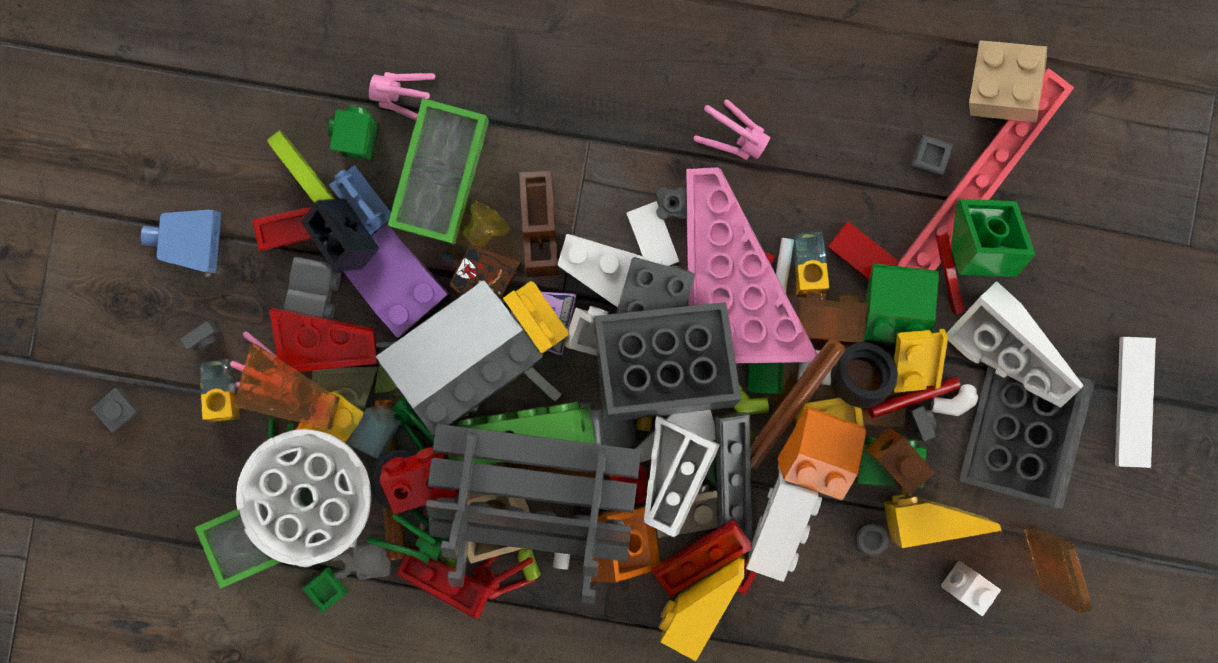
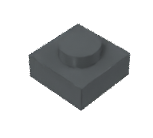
M206 321L180 338L187 350L198 348L200 351H203L217 342L215 336L220 334L222 330L216 321Z
M115 387L91 408L111 433L117 432L140 412L120 387Z
M920 405L906 409L918 440L925 442L936 437L933 428H936L937 424L930 409L925 410L924 406Z

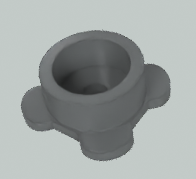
M666 187L658 189L656 192V197L659 199V208L656 210L657 216L660 219H666L667 217L684 219L687 216V190L683 187H679L677 190H668ZM671 200L675 201V206H670L669 202Z

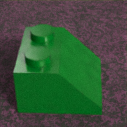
M959 199L957 201L951 251L959 275L1017 277L1036 255L1017 201Z
M873 263L861 313L863 339L896 343L897 333L930 330L932 333L936 319L939 272L936 270Z

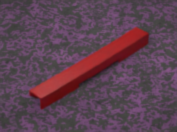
M947 232L942 235L935 234L948 287L947 292L952 313L957 315L965 310L953 262L949 236Z

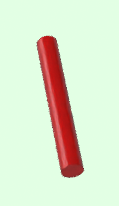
M955 376L941 381L939 389H935L934 386H926V390L911 391L885 400L872 408H868L871 418H876L960 389V381Z

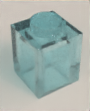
M378 405L377 408H366L348 444L379 459L385 454L401 422L394 418L395 412L384 406Z

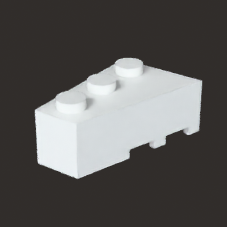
M566 234L558 266L618 308L631 259L637 257L662 264V262Z
M656 416L644 523L673 537L679 534L720 444L661 416Z
M778 464L779 476L774 489L770 488L767 498L770 499L763 517L760 516L751 542L752 550L748 551L746 569L784 582L787 572H793L799 557L796 550L799 543L805 544L808 538L810 525H807L811 515H817L822 497H819L818 492L785 481Z

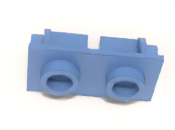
M355 165L349 170H342L334 176L336 180L329 184V186L339 199L347 200L370 235L389 221L391 211Z

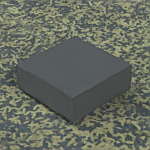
M921 135L910 167L943 176L953 144Z

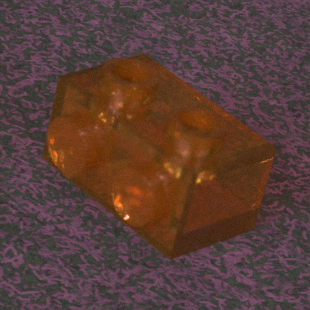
M807 292L806 298L798 297L797 316L809 338L864 343L867 304L859 303V296L839 295V301L826 300L827 293Z

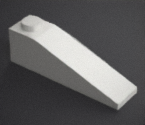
M997 281L980 296L947 332L948 341L969 360L977 364L981 361L995 368V373L1004 378L1007 375L1023 383L1026 390L1060 408L1084 386L1023 305Z

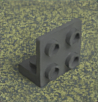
M633 257L616 314L686 306L695 273L672 265L670 267Z

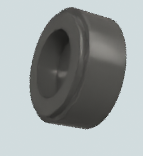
M865 523L856 531L855 543L864 554L877 556L887 549L889 536L887 531L879 524Z

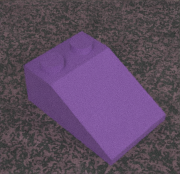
M386 223L372 235L379 249L364 268L343 272L397 338H402L451 295Z

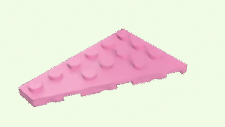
M718 167L686 169L688 270L695 273L688 297V306L726 302L736 363L812 362L818 354L722 170Z

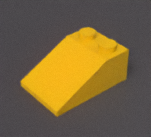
M902 493L891 495L892 500L884 501L890 540L901 548L1001 531L999 523L984 516L920 498L917 495L905 497Z
M741 555L679 592L675 601L668 600L661 613L663 619L659 625V629L662 630L661 643L694 661L698 659L744 578L745 556Z

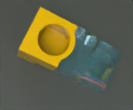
M822 232L795 233L796 295L826 293L829 289V280Z
M230 359L203 361L201 363L200 389L203 420L216 422L240 419L239 406L236 404L234 369L230 366Z

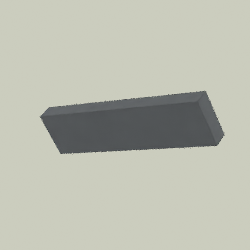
M742 412L715 416L716 443L720 444L716 453L718 529L735 520L747 538L752 540L750 415Z

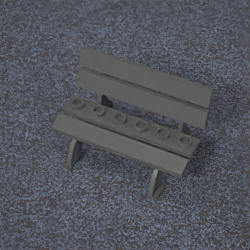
M442 424L436 425L433 453L464 457V462L432 458L428 487L459 491L458 504L450 498H437L436 501L427 500L426 505L428 516L430 517L429 536L449 539V542L442 541L441 543L442 556L457 559L456 572L449 571L448 573L449 586L463 588L469 541L585 556L581 603L595 605L596 590H590L591 577H597L598 561H594V558L627 562L632 527L615 519L605 520V523L597 522L599 509L633 513L637 484L603 480V475L638 479L641 450ZM473 458L595 473L596 477L587 478L473 463ZM473 492L590 507L591 516L590 518L583 515H573L571 518L557 517L558 515L551 511H538L537 514L526 513L523 509L514 506H506L504 510L495 509L482 502H472L470 505H467L468 493Z

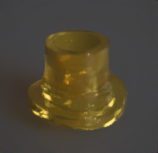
M475 201L471 205V220L463 229V234L473 245L484 248L493 237L505 236L510 231V226L495 210L490 209L481 202Z

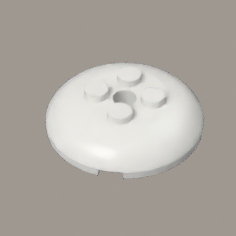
M292 430L270 438L252 453L239 477L236 504L246 528L244 531L259 550L269 557L286 564L308 566L337 557L356 541L364 529L369 516L371 486L362 461L342 440L317 430ZM303 488H309L313 494V502L309 506L302 503L300 499V493Z

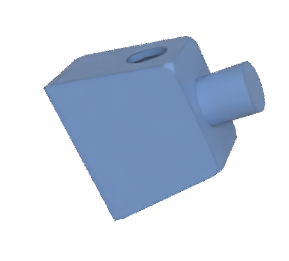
M215 210L162 213L159 227L143 226L141 230V244L156 246L158 260L202 272L216 273L222 213Z

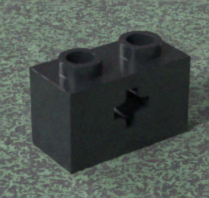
M346 199L317 200L301 221L334 272L363 269L379 249Z

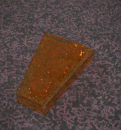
M251 342L234 406L331 430L340 398L267 350Z

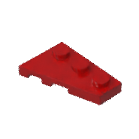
M273 307L269 310L279 374L378 363L376 358L378 350L375 329Z

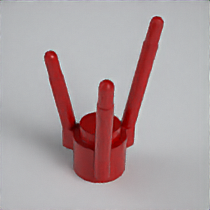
M499 556L486 559L480 566L472 570L474 579L492 588L488 597L490 600L536 581V579L528 581L525 578L500 587L501 581L533 563V558L531 557L517 563L499 575H496L492 569L486 571Z

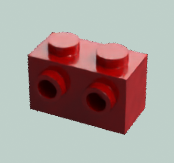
M433 447L422 449L416 455L407 458L396 457L382 465L379 482L394 515L427 505V500L436 501L437 498H449L457 495L458 490L428 487L431 459L449 460L448 455L433 453Z

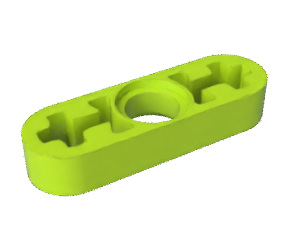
M281 130L267 139L269 145L314 203L317 200L335 199Z

